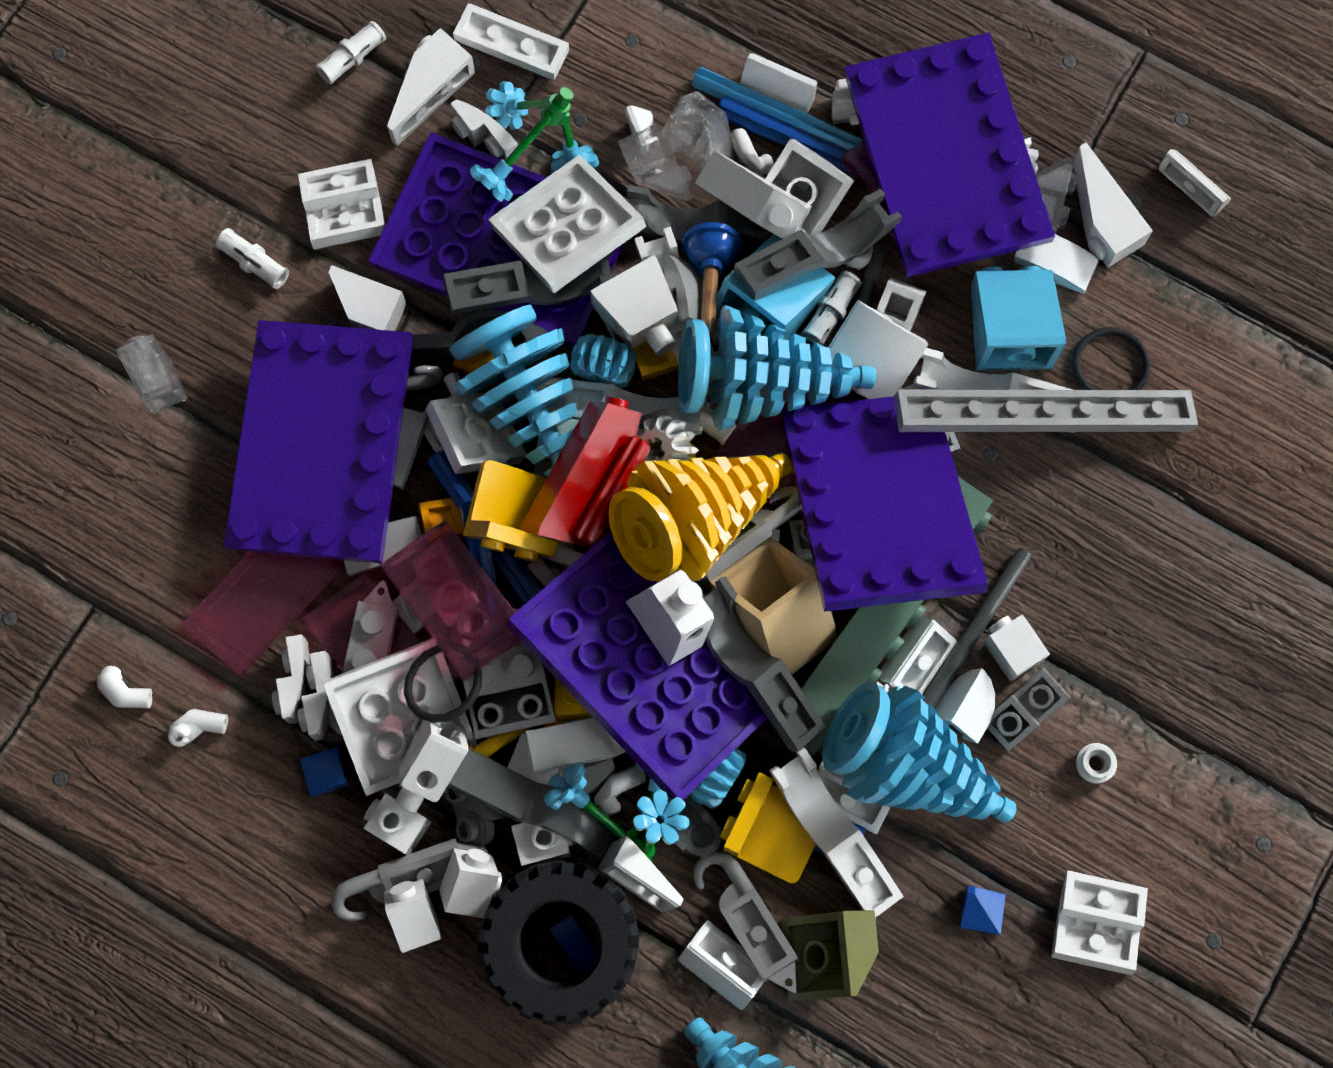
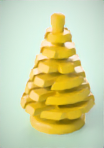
M778 453L770 458L765 455L732 458H726V456L715 457L706 460L701 457L685 461L680 459L644 461L634 467L635 471H631L627 481L628 488L614 495L610 503L609 524L613 539L625 561L636 573L647 580L659 582L679 570L684 571L692 582L699 580L707 574L714 565V562L722 556L727 547L737 538L741 529L747 526L754 514L766 503V498H769L779 486L780 478L791 473V460L786 454Z

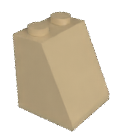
M771 537L710 581L711 588L714 590L717 588L715 582L721 577H727L738 594L735 599V612L741 626L760 649L773 657L780 658L791 675L829 647L838 638L832 612H824L815 569Z

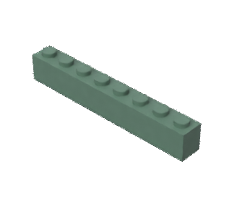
M958 477L973 531L980 535L993 516L987 510L994 500ZM924 600L859 608L801 689L826 726L804 746L812 759L817 752L822 755L828 728L845 699L858 686L867 682L876 683L883 672L877 669V666L885 656L892 660L905 641L899 636L907 624L914 628L926 612L927 608L921 605ZM774 728L772 733L781 739V737Z

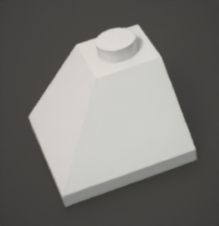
M795 139L789 140L765 178L767 181L812 206L799 229H802L805 234L811 235L822 232L854 182L852 178Z

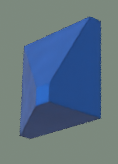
M339 747L300 759L311 798L350 786Z
M973 886L965 887L959 928L1001 935L1006 894Z

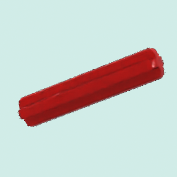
M636 436L629 438L575 532V536L581 542L590 546H594L598 542L609 523V506L613 496L628 488L627 481L631 471H635L634 467L644 462L651 447L645 440Z

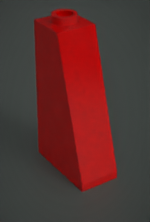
M606 396L605 403L590 401L524 518L520 530L588 548L593 547L581 542L575 536V532L629 438L637 436L642 413L628 409V401ZM609 523L598 541L611 531Z

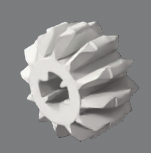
M660 415L657 420L656 418H648L643 421L644 429H638L636 437L645 440L651 447L644 461H666L671 459L685 461L690 459V454H696L699 451L696 447L690 446V441L696 434L692 431H685L686 422L681 419L673 421L670 415Z

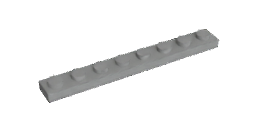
M898 389L894 395L899 432H1192L1198 426L1191 390Z

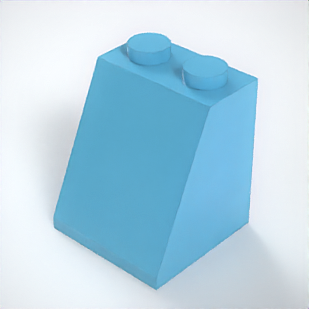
M773 234L751 255L782 240V238ZM819 267L754 301L737 275L732 271L724 279L717 294L716 324L720 318V310L724 305L739 310L743 320L748 315L761 319L765 325V328L761 331V336H764L768 325L773 324L783 328L786 331L784 333V340H789L791 334H795L818 308V302L823 296L827 295L836 277L823 267Z
M1025 266L1016 271H1003L1001 267H986L981 271H976L970 285L976 371L1052 369L1066 345V336L1053 270H1041L1038 266Z

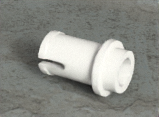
M707 401V405H703L701 408L698 424H702V430L724 446L737 429V425L734 424L731 428L718 431V427H715L710 414L713 411L710 408L711 403Z

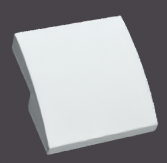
M372 159L298 174L313 250L381 236L385 227V220Z
M857 300L828 348H830L832 362L835 354L839 352L852 359L853 367L862 365L875 368L877 380L872 389H858L857 386L851 387L852 390L862 396L874 399L894 396L897 390L901 389L929 344L925 339L894 323L888 316Z
M1067 871L1059 903L1051 958L1132 976L1137 966L1139 935L1145 923L1148 888Z

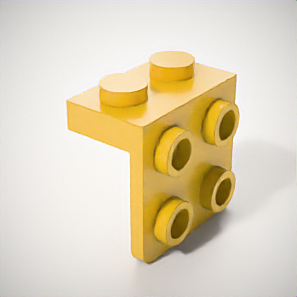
M493 460L483 461L480 465L463 536L480 540V547L497 552H504V548L514 550V557L526 561L537 562L539 556L554 557L557 541L520 530L524 518L547 478Z
M759 772L755 782L750 779L746 780L737 801L744 804L738 818L730 815L722 830L720 838L726 840L723 851L787 883L794 884L800 879L816 844L793 814L779 788L772 784L774 779Z

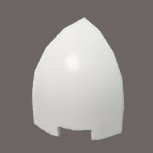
M983 668L973 669L959 676L948 686L934 708L938 712L937 715L943 721H946L948 725L954 726L963 734L962 739L978 744L995 710V691L990 677Z

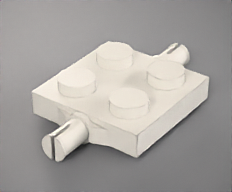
M450 373L445 376L444 382L452 396L446 399L431 400L425 410L454 473L461 474L479 471L481 463L485 460H493L506 465L520 464L527 454L523 446L515 448L507 440L508 437L516 433L513 425L497 431L489 423L492 418L505 411L504 406L501 405L482 414L478 413L471 406V403L485 395V393H473L462 397L452 388L454 384L461 380L459 373Z

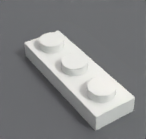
M470 3L466 6L453 32L454 41L551 80H555L569 52L568 42Z

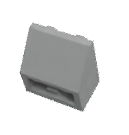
M525 645L475 655L482 669L481 689L475 702L469 707L475 739L556 722L551 673ZM466 658L458 660L466 697H468L473 687L474 672L471 663Z

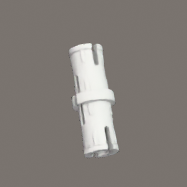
M370 21L349 40L344 38L339 42V48L315 66L322 79L331 85L352 66L358 67L364 62L363 57L386 40L383 30L378 24Z
M226 228L218 236L215 244L216 248L239 262V266L246 273L253 272L274 289L280 288L286 282L289 276V269L284 268L267 256L263 247L258 244H250L231 228Z
M841 271L832 289L826 296L820 299L815 315L802 332V335L809 342L824 345L838 320L844 319L847 314L846 308L862 286V282H860L857 276L848 271Z

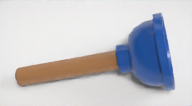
M704 222L694 225L686 231L682 239L684 254L691 265L699 270L700 275L703 277L701 320L705 322L709 330L710 341L714 339L716 330L718 278L722 275V272L731 268L735 260L739 258L743 248L742 237L737 230L729 225L718 222Z

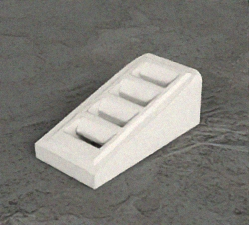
M625 836L611 844L598 869L660 912H666L681 906L684 900L682 896L629 837Z

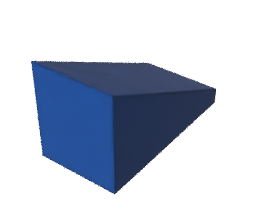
M570 915L549 929L580 974L585 972L594 962L597 951L576 918Z

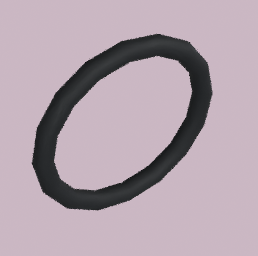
M1106 327L1095 329L1081 339L1074 349L1072 367L1075 379L1083 390L1096 389L1090 386L1082 375L1080 367L1082 351L1090 341L1105 335L1123 337L1131 342L1139 351L1143 363L1142 375L1137 384L1130 390L1143 389L1149 380L1151 362L1148 350L1138 337L1124 329Z
M455 643L438 644L424 651L411 664L405 677L404 696L408 708L418 718L431 723L448 722L463 715L475 702L481 689L482 669L479 660L467 647ZM453 651L462 654L471 663L474 672L473 687L468 697L458 708L444 714H431L423 711L415 703L412 694L413 679L419 667L428 658L441 652Z

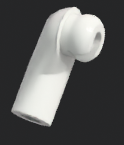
M739 128L731 132L729 139L737 157L747 169L764 178V175L768 174L774 166L772 157L769 154L758 157L745 129Z
M106 666L101 670L97 677V687L113 706L120 708L151 707V689L128 688L122 681L121 670L115 666Z
M191 709L170 726L168 740L172 745L182 747L193 741L204 731L224 734L228 725V715Z
M636 764L608 777L595 795L594 805L608 817L618 813L621 809V804L616 797L622 792L646 781L644 771L638 769Z

